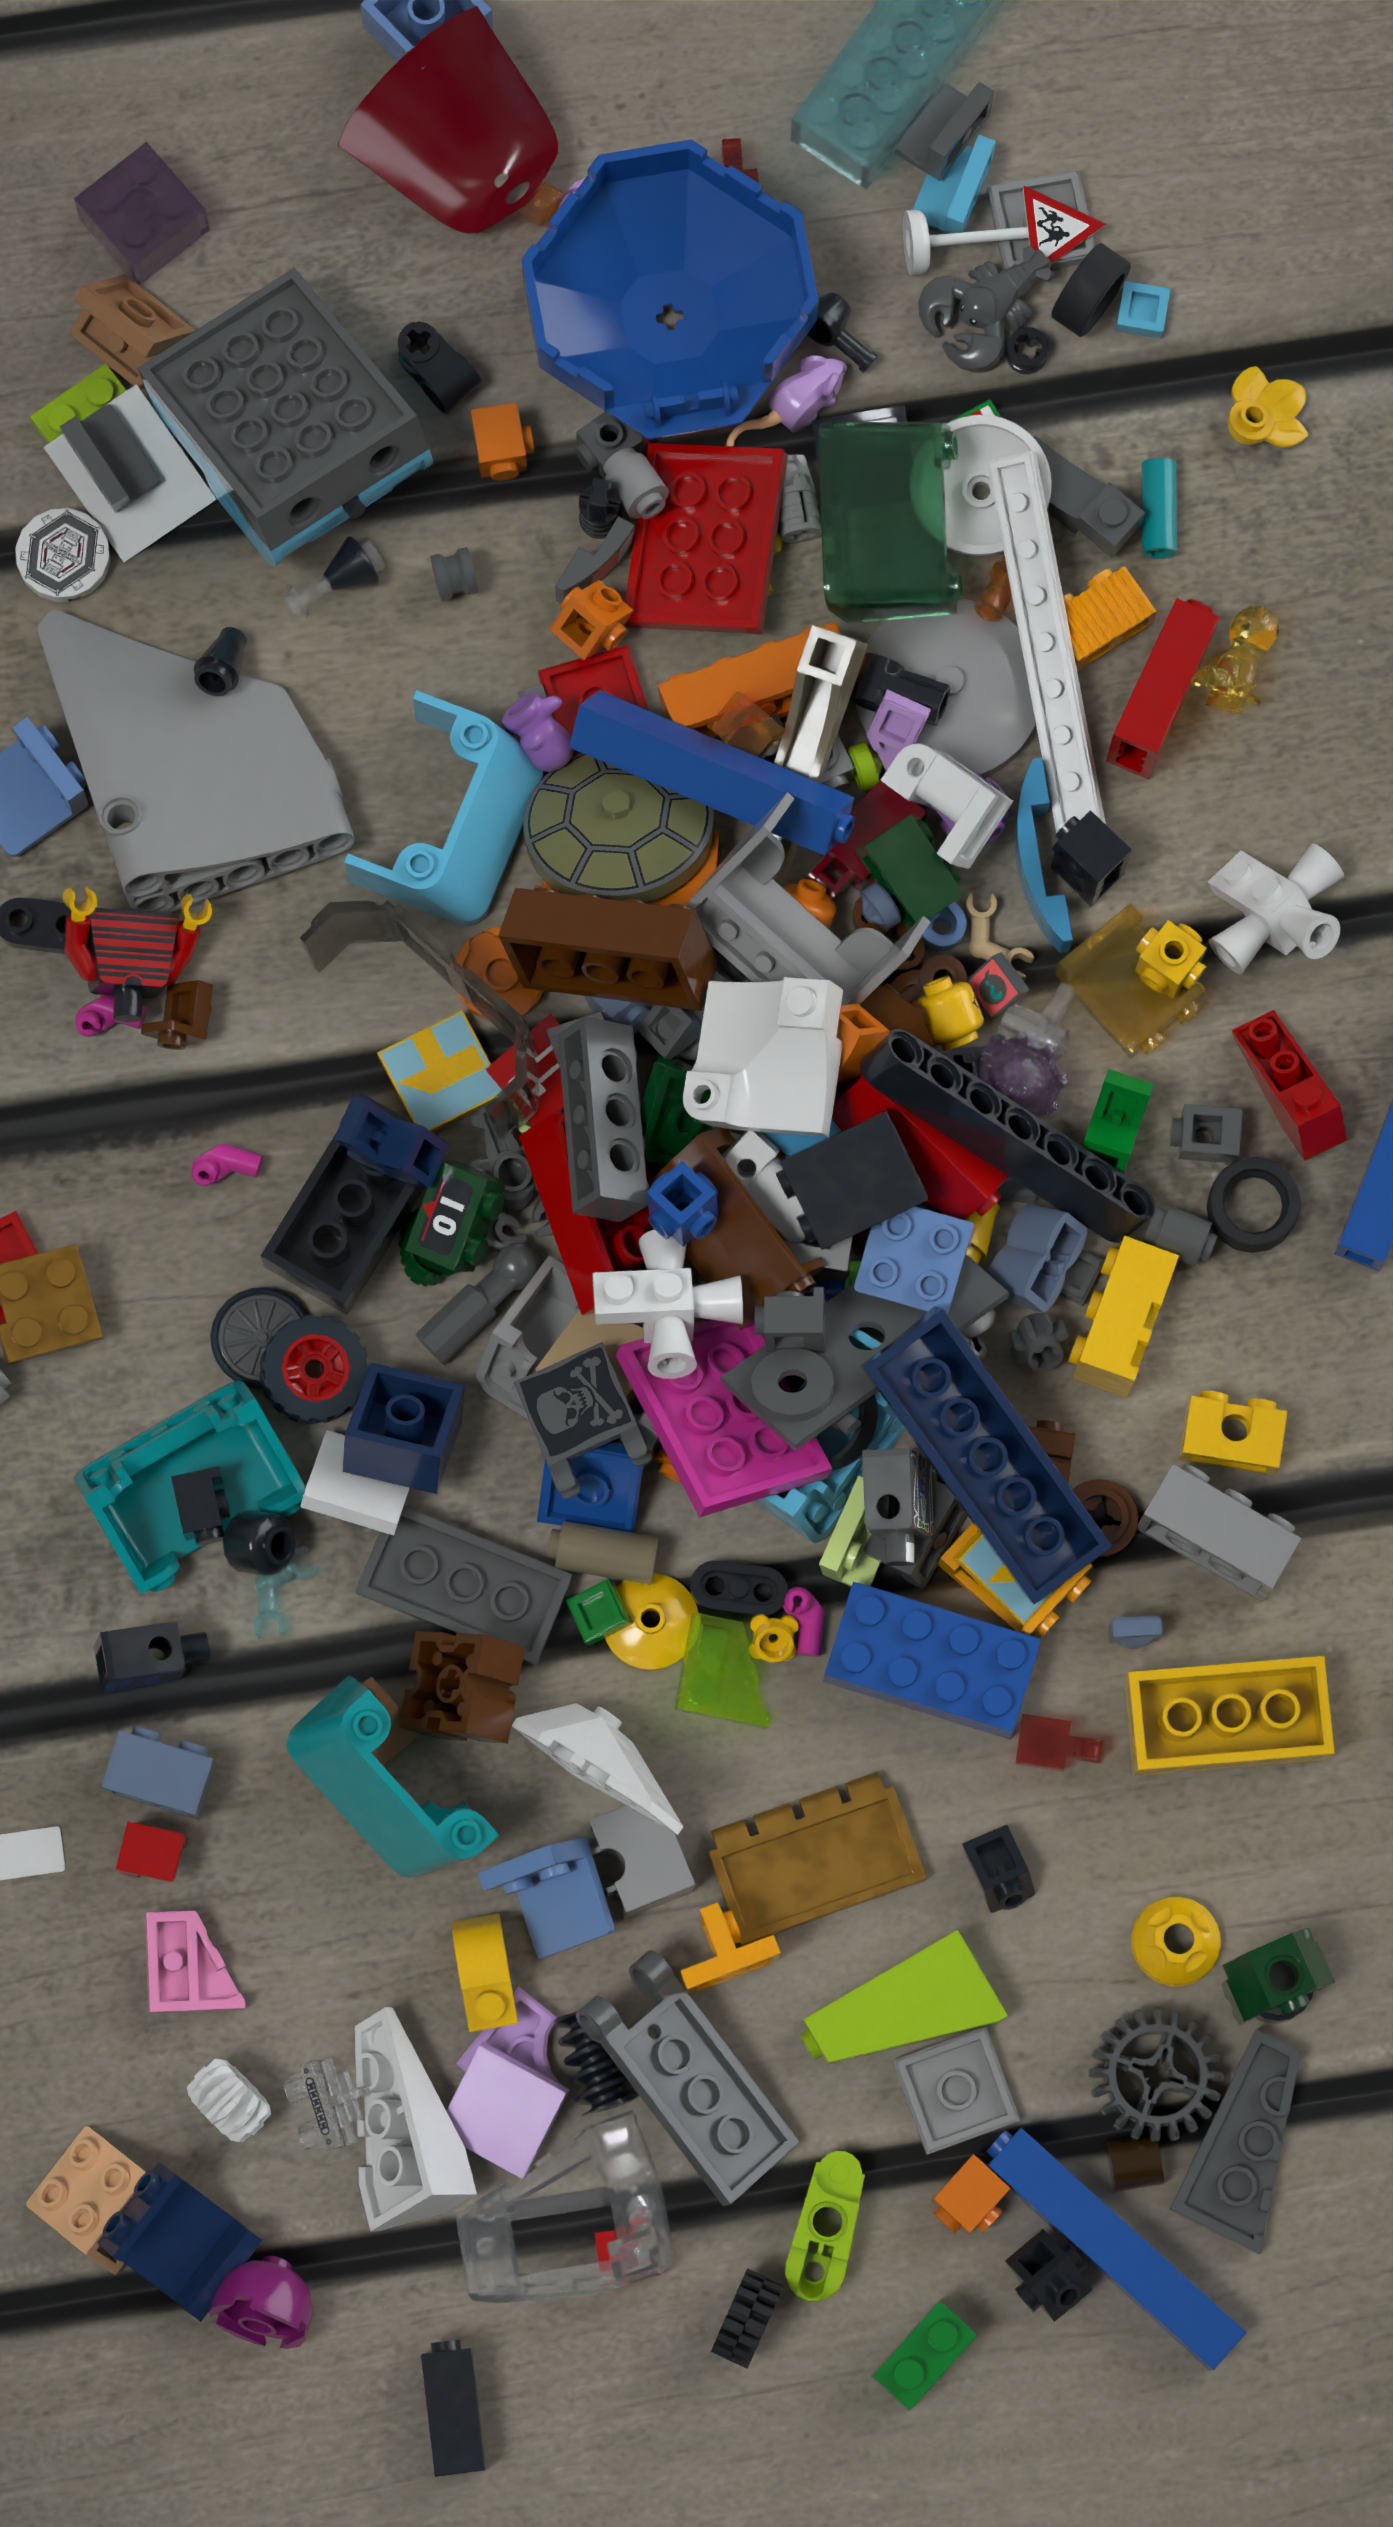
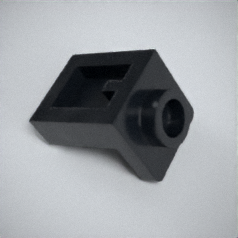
M1008 1825L962 1843L964 1853L983 1891L986 1904L991 1913L1002 1909L1016 1908L1023 1904L1026 1899L1035 1895L1030 1871Z

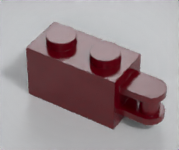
M881 780L851 810L850 815L855 817V822L847 841L844 844L839 842L825 856L819 853L823 860L806 877V879L822 884L826 888V894L834 902L850 885H853L861 892L870 883H875L855 853L857 848L906 816L912 815L915 821L919 819L924 823L926 821V811L915 802L905 799ZM831 867L842 876L837 883L826 874Z

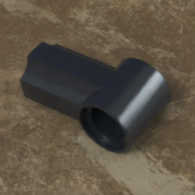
M865 653L849 700L862 708L876 712L888 689L930 708L931 710L925 723L937 726L948 704L950 686L906 671L901 664L890 658L874 653Z

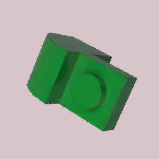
M1108 1069L1082 1147L1124 1174L1154 1084Z

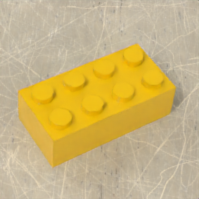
M1325 1656L1128 1672L1124 1678L1133 1776L1325 1761L1335 1754Z

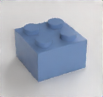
M365 0L360 4L363 27L396 62L431 31L453 16L474 6L479 7L493 30L492 9L483 0Z

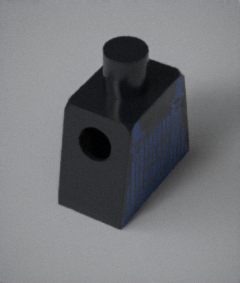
M177 1622L100 1632L93 1647L102 1695L181 1679L185 1672V1664L210 1660V1648L206 1632L180 1636ZM149 1649L161 1650L165 1655V1660L154 1659L150 1655Z

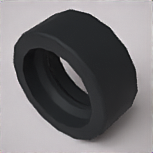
M1103 243L1096 245L1079 264L1061 291L1051 312L1052 319L1079 337L1086 335L1102 317L1119 292L1130 271L1131 263Z
M1252 1157L1239 1159L1221 1171L1210 1189L1206 1208L1208 1219L1212 1222L1211 1227L1218 1234L1217 1237L1235 1250L1255 1253L1268 1251L1285 1240L1298 1220L1301 1200L1298 1185L1289 1171L1275 1161ZM1253 1177L1266 1180L1273 1185L1279 1193L1282 1203L1280 1217L1274 1226L1265 1231L1255 1233L1243 1231L1235 1226L1228 1217L1225 1207L1226 1196L1231 1187L1242 1179Z

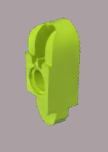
M846 2151L828 2153L820 2163L816 2162L785 2262L784 2277L788 2288L795 2296L805 2301L819 2302L830 2298L840 2289L845 2277L865 2174H862L859 2161ZM830 2208L840 2216L841 2227L836 2235L825 2237L818 2234L814 2229L813 2217L820 2209ZM817 2262L823 2267L824 2275L819 2281L812 2282L805 2277L804 2269L808 2263Z

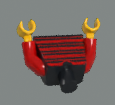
M88 886L85 887V899L76 905L74 904L75 892L70 887L67 888L62 895L63 902L71 910V913L66 917L64 950L80 978L88 982L90 993L114 996V1020L120 1022L142 1020V998H156L166 987L174 985L190 962L201 932L198 925L206 923L212 916V907L208 898L204 902L203 910L194 914L189 912L193 897L191 894L185 895L181 900V909L185 920L178 922L179 914L96 908L97 897Z

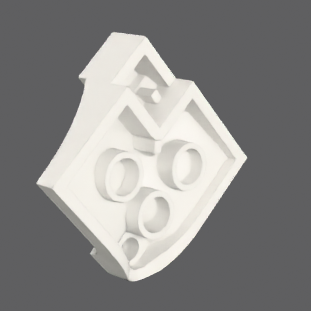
M784 977V980L771 982L709 981L697 1059L693 1069L686 1073L683 1104L688 1114L702 1123L720 1128L829 1137L843 1041L836 1038L843 989L830 980ZM710 1089V1099L706 1103L701 1104L700 1100L704 1091Z

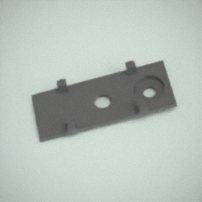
M965 1255L948 1316L970 1347L972 1343L962 1334V1331L1008 1299L1009 1292L970 1257ZM854 1282L825 1303V1352H812L796 1347L766 1352V1346H763L722 1375L721 1383L794 1451L831 1425L836 1430L841 1429L846 1435H849L861 1426V1421L852 1414V1410L878 1392L861 1365L899 1337L927 1312L858 1293L854 1289ZM862 1327L876 1328L885 1337L884 1342L873 1350L858 1349L852 1345L849 1338L855 1330ZM796 1375L803 1378L807 1384L803 1390L789 1393L779 1387V1382L786 1376Z

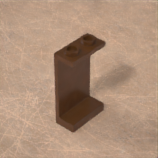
M719 1127L696 1136L648 1184L650 1189L652 1184L662 1174L670 1172L683 1161L696 1174L700 1172L706 1176L717 1189V1222L706 1236L699 1240L694 1237L687 1243L685 1255L706 1284L741 1276L743 1324H735L739 1330L755 1325V1305H764V1297H773L785 1291H794L805 1295L816 1285L813 1277L827 1264L822 1257L800 1264L721 1156L736 1140L727 1128Z

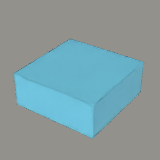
M1124 281L1116 331L1161 339L1170 289Z

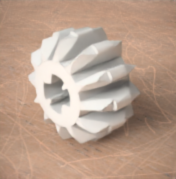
M215 2058L207 2066L204 2065L187 2086L188 2096L191 2098V2101L210 2123L217 2127L231 2141L244 2142L250 2135L254 2136L264 2126L263 2122L271 2115L270 2105L247 2077L242 2075L227 2060Z

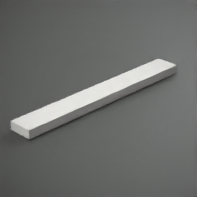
M1028 451L987 461L1056 833L1070 818L1076 816L1081 820L1090 810L1106 824L1037 454L1034 451Z

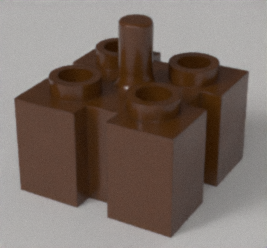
M416 1631L409 1670L417 1672L414 1689H405L398 1728L438 1739L467 1741L469 1738L479 1742L508 1744L516 1696L512 1691H509V1686L519 1684L525 1647L484 1634L456 1633V1636L443 1632Z

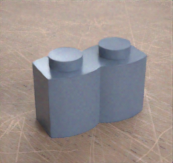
M1029 1203L1026 1204L1018 1212L1011 1224L1006 1246L997 1253L987 1272L1009 1292V1298L1003 1302L1043 1313L1046 1312L1054 1304L1061 1292L1066 1270L1074 1264L1083 1249L1087 1228L1068 1212Z

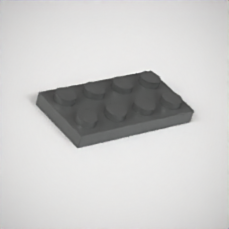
M404 1507L394 1536L384 1532L379 1533L355 1593L454 1634H484L524 1646L523 1662L537 1667L572 1582L573 1574Z

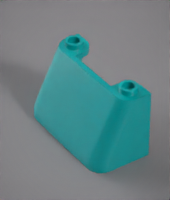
M241 1380L228 1383L102 1455L84 1466L74 1477L82 1495L141 1595L149 1590L155 1593L170 1586L176 1580L175 1573L180 1568L178 1560L203 1546L196 1545L195 1539L185 1540L171 1476L219 1466L223 1483L214 1485L215 1491L225 1490L230 1513L229 1518L221 1519L224 1532L230 1520L238 1513L244 1511L270 1512L285 1518L301 1508L306 1486L257 1400Z
M352 1676L346 1677L290 1730L286 1744L287 1751L292 1760L384 1862L400 1876L408 1878L417 1877L472 1858L482 1852L499 1836L486 1819L475 1810H472L464 1801H461L455 1807L444 1808L436 1806L428 1799L419 1806L372 1754L389 1735L391 1728L390 1715L371 1691Z

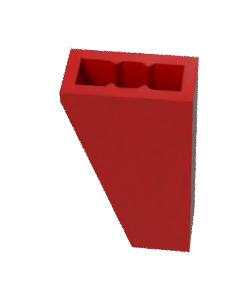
M1176 598L1113 733L1106 762L1148 780L1150 779L1216 631L1220 616L1213 614V610L1208 605L1193 599H1188L1185 602Z
M862 1074L835 1097L832 1120L841 1131L887 1108L928 1194L926 1202L947 1216L965 1220L976 1211L982 1217L1002 1197L996 1190L1008 1175L873 1088Z

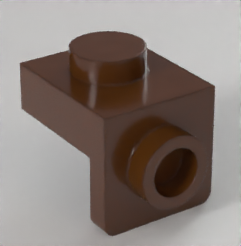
M195 980L176 983L167 987L163 1021L142 1024L141 1034L158 1039L157 1045L159 1047L172 1050H183L186 1048V1043L205 1041L211 1015L213 984Z

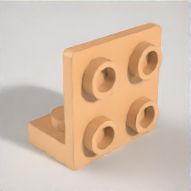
M86 2126L26 2202V2206L85 2255L116 2275L124 2263L112 2257L97 2242L103 2236L106 2222L114 2213L122 2211L134 2195L136 2183L146 2171L97 2132Z

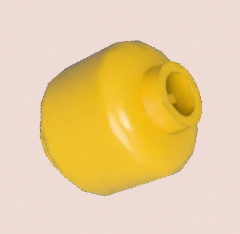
M945 976L923 986L925 995L921 996L916 1002L922 1007L929 1019L926 1029L933 1041V1045H941L943 1051H947L978 1038L976 1031L983 1025L984 1019L970 984L967 982L952 983L950 976Z

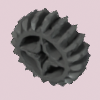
M1160 2007L1152 2009L1151 2023H1146L1145 2016L1140 2009L1135 2010L1132 2013L1135 2024L1134 2028L1131 2029L1127 2021L1120 2017L1115 2021V2026L1121 2034L1119 2038L1108 2031H1104L1100 2036L1102 2041L1111 2047L1109 2052L1097 2048L1092 2051L1091 2056L1096 2060L1105 2062L1104 2068L1096 2067L1088 2071L1090 2078H1104V2086L1092 2089L1091 2095L1093 2098H1098L1105 2094L1108 2095L1111 2102L1103 2105L1099 2112L1102 2116H1105L1116 2108L1121 2115L1114 2121L1113 2128L1120 2130L1130 2120L1134 2123L1130 2132V2137L1133 2139L1140 2138L1145 2126L1150 2127L1149 2135L1151 2141H1160L1161 2127H1166L1171 2141L1178 2140L1180 2133L1177 2123L1181 2122L1190 2133L1196 2131L1198 2127L1191 2114L1195 2112L1199 2117L1208 2119L1212 2112L1201 2103L1203 2098L1214 2102L1220 2099L1221 2094L1216 2090L1207 2088L1208 2082L1217 2083L1223 2081L1224 2074L1218 2071L1208 2072L1207 2065L1220 2061L1221 2055L1218 2052L1207 2056L1204 2055L1202 2048L1208 2046L1213 2041L1211 2035L1207 2034L1197 2042L1191 2037L1199 2026L1196 2020H1192L1187 2024L1184 2030L1178 2028L1182 2015L1179 2011H1174L1169 2018L1168 2024L1162 2023L1163 2012ZM1149 2034L1161 2035L1159 2044L1156 2046L1151 2058H1130L1121 2054L1124 2047L1137 2037ZM1176 2041L1189 2053L1194 2063L1196 2081L1188 2079V2076L1179 2073L1173 2066V2047ZM1164 2052L1161 2064L1166 2069L1163 2072H1168V2079L1172 2081L1169 2083H1159L1151 2091L1148 2099L1151 2086L1146 2081L1149 2078H1144V2071L1139 2069L1153 2067L1161 2059ZM1116 2069L1124 2071V2074L1133 2077L1139 2084L1140 2094L1136 2109L1130 2106L1120 2093L1116 2081ZM1164 2091L1181 2092L1191 2096L1186 2105L1174 2114L1150 2116L1159 2095Z

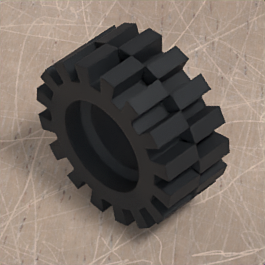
M747 2268L711 2353L744 2368H748L784 2285Z

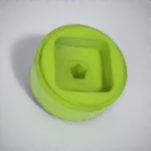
M865 742L848 747L847 753L855 768L853 777L860 791L866 792L879 782L883 766L879 755L870 750Z

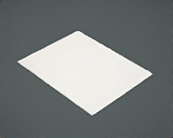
M137 384L108 404L112 405L160 478L159 485L115 513L63 434L44 447L92 518L101 526L106 538L123 562H126L217 500Z

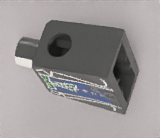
M911 1448L862 1450L866 1529L868 1532L885 1540L886 1565H914V1540L931 1539L934 1535L937 1472L926 1457Z

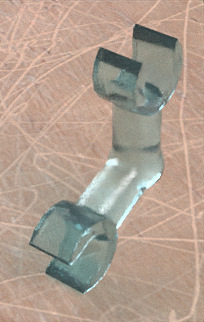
M302 1546L295 1549L288 1566L280 1573L271 1576L257 1575L254 1585L257 1591L259 1615L254 1620L253 1628L259 1640L261 1639L260 1625L268 1618L276 1620L279 1624L281 1638L285 1633L284 1619L278 1613L276 1589L296 1578L303 1580L311 1579L319 1572L320 1566L305 1572L299 1570L295 1565L299 1556L309 1552V1547Z

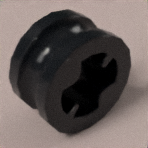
M1032 327L1019 328L1013 332L1008 340L1006 359L1009 366L1014 371L1026 375L1036 373L1042 369L1047 361L1049 350L1047 337L1040 330ZM1025 342L1028 347H1038L1035 352V359L1030 360L1026 354L1020 356L1016 354L1019 353L1020 343Z

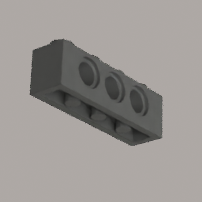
M584 1016L558 1034L573 1214L622 1222L648 1206L647 1192L649 1191V1184L646 1180L645 1139L642 1135L641 1095L638 1091L637 1050L634 1046L633 1026Z

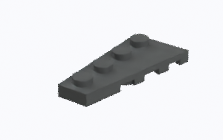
M1256 2029L1169 2210L1259 2255L1262 2251L1264 2231L1268 2212L1270 2211L1273 2186L1278 2162L1280 2161L1282 2141L1287 2116L1290 2111L1301 2051Z

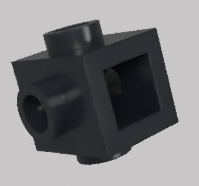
M1044 2229L1005 2260L1021 2283L1014 2289L1033 2313L1041 2307L1054 2322L1093 2290L1081 2274L1087 2266L1069 2244L1061 2248Z

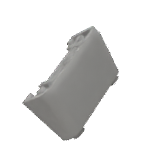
M547 1257L494 1329L476 1372L478 1384L488 1395L527 1419L528 1416L513 1382L535 1373L536 1367L579 1310L565 1266L553 1257ZM635 1395L630 1402V1407L653 1457L661 1442ZM621 1437L611 1441L612 1443L623 1444Z

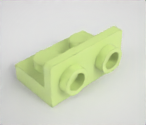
M858 1476L819 1563L824 1576L850 1587L853 1581L871 1587L881 1565V1562L869 1557L864 1552V1547L872 1533L867 1531L865 1525L863 1477Z

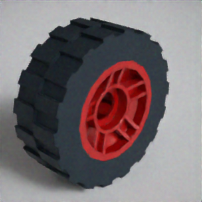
M306 1315L300 1319H293L287 1322L270 1338L261 1355V1372L259 1376L260 1383H263L265 1389L263 1392L267 1400L270 1399L275 1405L274 1408L279 1413L283 1412L289 1416L288 1419L295 1422L299 1420L306 1422V1424L326 1423L345 1414L357 1402L369 1365L367 1366L366 1349L362 1348L358 1335L346 1328L348 1325L341 1321L331 1320V1317L325 1315L321 1317ZM320 1361L323 1364L321 1367L322 1376L315 1379L310 1378L305 1372L307 1362Z

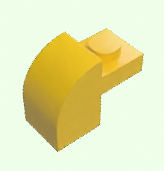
M500 1913L452 1921L454 1949L469 2032L518 2024Z

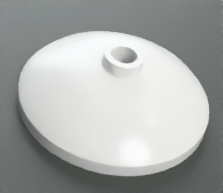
M973 415L962 417L939 428L922 445L911 470V501L922 527L939 544L957 553L970 556H990L1003 553L987 461L1028 451L1036 452L1046 507L1048 509L1051 497V472L1040 445L1022 427L997 416ZM977 486H985L990 490V495L984 500H978L972 495V492Z

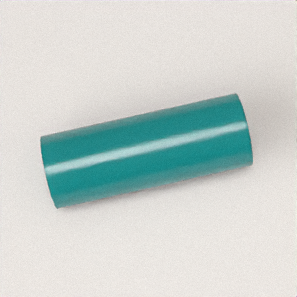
M1168 458L1147 459L1141 463L1142 510L1145 512L1142 523V555L1152 559L1171 558L1177 555V463Z

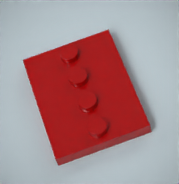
M648 443L646 458L668 488L669 494L661 512L649 519L637 518L625 603L634 611L625 623L626 627L762 634L788 460L787 453L784 449Z

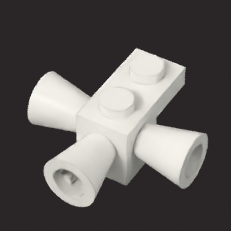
M1311 843L1289 876L1285 878L1241 850L1208 881V884L1216 896L1242 911L1246 917L1209 939L1212 950L1228 968L1240 975L1243 974L1264 942L1285 955L1298 946L1308 958L1319 959L1326 956L1335 947L1339 939L1340 924L1336 917L1312 910L1308 900L1344 879L1341 867L1326 850L1317 844Z
M651 1230L639 1239L640 1250L647 1270L593 1273L595 1325L643 1323L644 1343H651L648 1361L649 1372L659 1378H681L692 1373L697 1367L690 1341H693L694 1317L743 1324L741 1276L692 1287L691 1268H683L687 1244L682 1247L672 1236L669 1239H665L656 1230Z

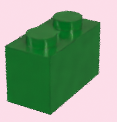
M937 2301L871 2377L907 2411H910L975 2339L977 2334L944 2303Z

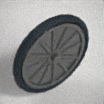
M266 1287L250 1288L235 1294L218 1310L212 1324L210 1334L211 1349L217 1364L233 1381L241 1380L247 1387L264 1389L263 1383H260L259 1373L261 1372V1355L265 1350V1346L278 1329L293 1319L296 1320L306 1316V1312L290 1295L277 1289Z

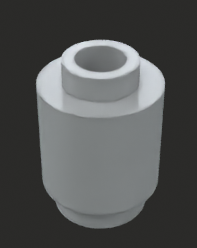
M624 448L614 453L605 462L603 471L606 474L605 480L612 481L613 489L621 500V505L631 518L642 517L643 519H649L662 511L669 490L644 454L637 453L633 448Z

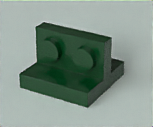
M658 1054L657 1061L654 1062L640 1108L642 1135L645 1139V1161L667 1165L696 1136L719 1127L710 1126L690 1116L684 1107L683 1093L686 1073L691 1071L693 1067L674 1057L670 1060L665 1059L660 1054ZM710 1089L704 1091L700 1100L701 1104L706 1103L710 1099Z

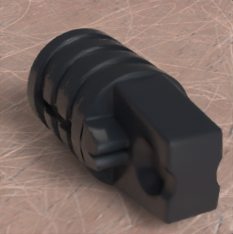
M593 478L592 485L583 492H580L579 495L580 526L588 536L595 539H605L618 516L621 517V500L613 489L612 481Z

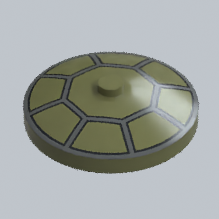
M584 753L572 756L571 760L563 768L551 771L543 777L529 798L523 822L525 843L530 861L539 876L559 893L572 895L590 893L600 898L621 901L632 898L644 903L666 896L689 881L708 857L715 836L713 808Z

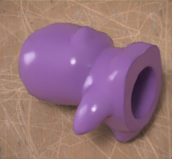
M534 691L522 696L507 709L502 719L503 729L512 736H520L522 749L538 770L546 772L556 771L568 764L575 750L569 748L572 736L565 727L555 721L550 715L561 706L562 700L557 696L542 699Z

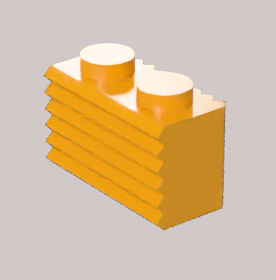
M1125 566L1116 572H1112L1110 568L1101 571L1087 583L1089 589L1082 592L1079 596L1074 597L1071 593L1063 596L1077 672L1154 623L1157 611Z

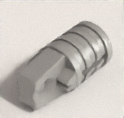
M800 454L788 455L778 523L781 529V540L786 543L806 542L816 539L823 534L818 501L815 497V486L805 456Z

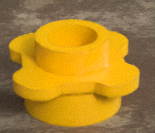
M758 1614L751 1619L750 1628L754 1633L753 1641L748 1645V1651L754 1659H763L767 1662L775 1663L790 1660L795 1656L796 1646L793 1642V1636L799 1627L797 1620L793 1616L785 1615L781 1619L768 1618L764 1614ZM776 1634L778 1638L772 1641L769 1639V1636Z

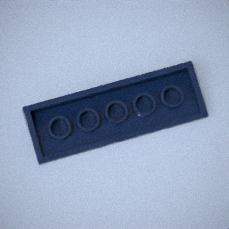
M937 1306L932 1307L899 1337L861 1365L862 1369L1030 1603L1036 1604L1112 1547L944 1309Z

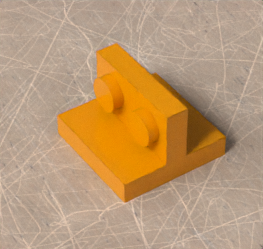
M717 1902L699 1910V1919L714 1958L680 1970V1980L687 1993L692 1995L777 1962L781 1952L774 1934L736 1949L735 1944L741 1942L740 1938L742 1937L731 1910L722 1913Z

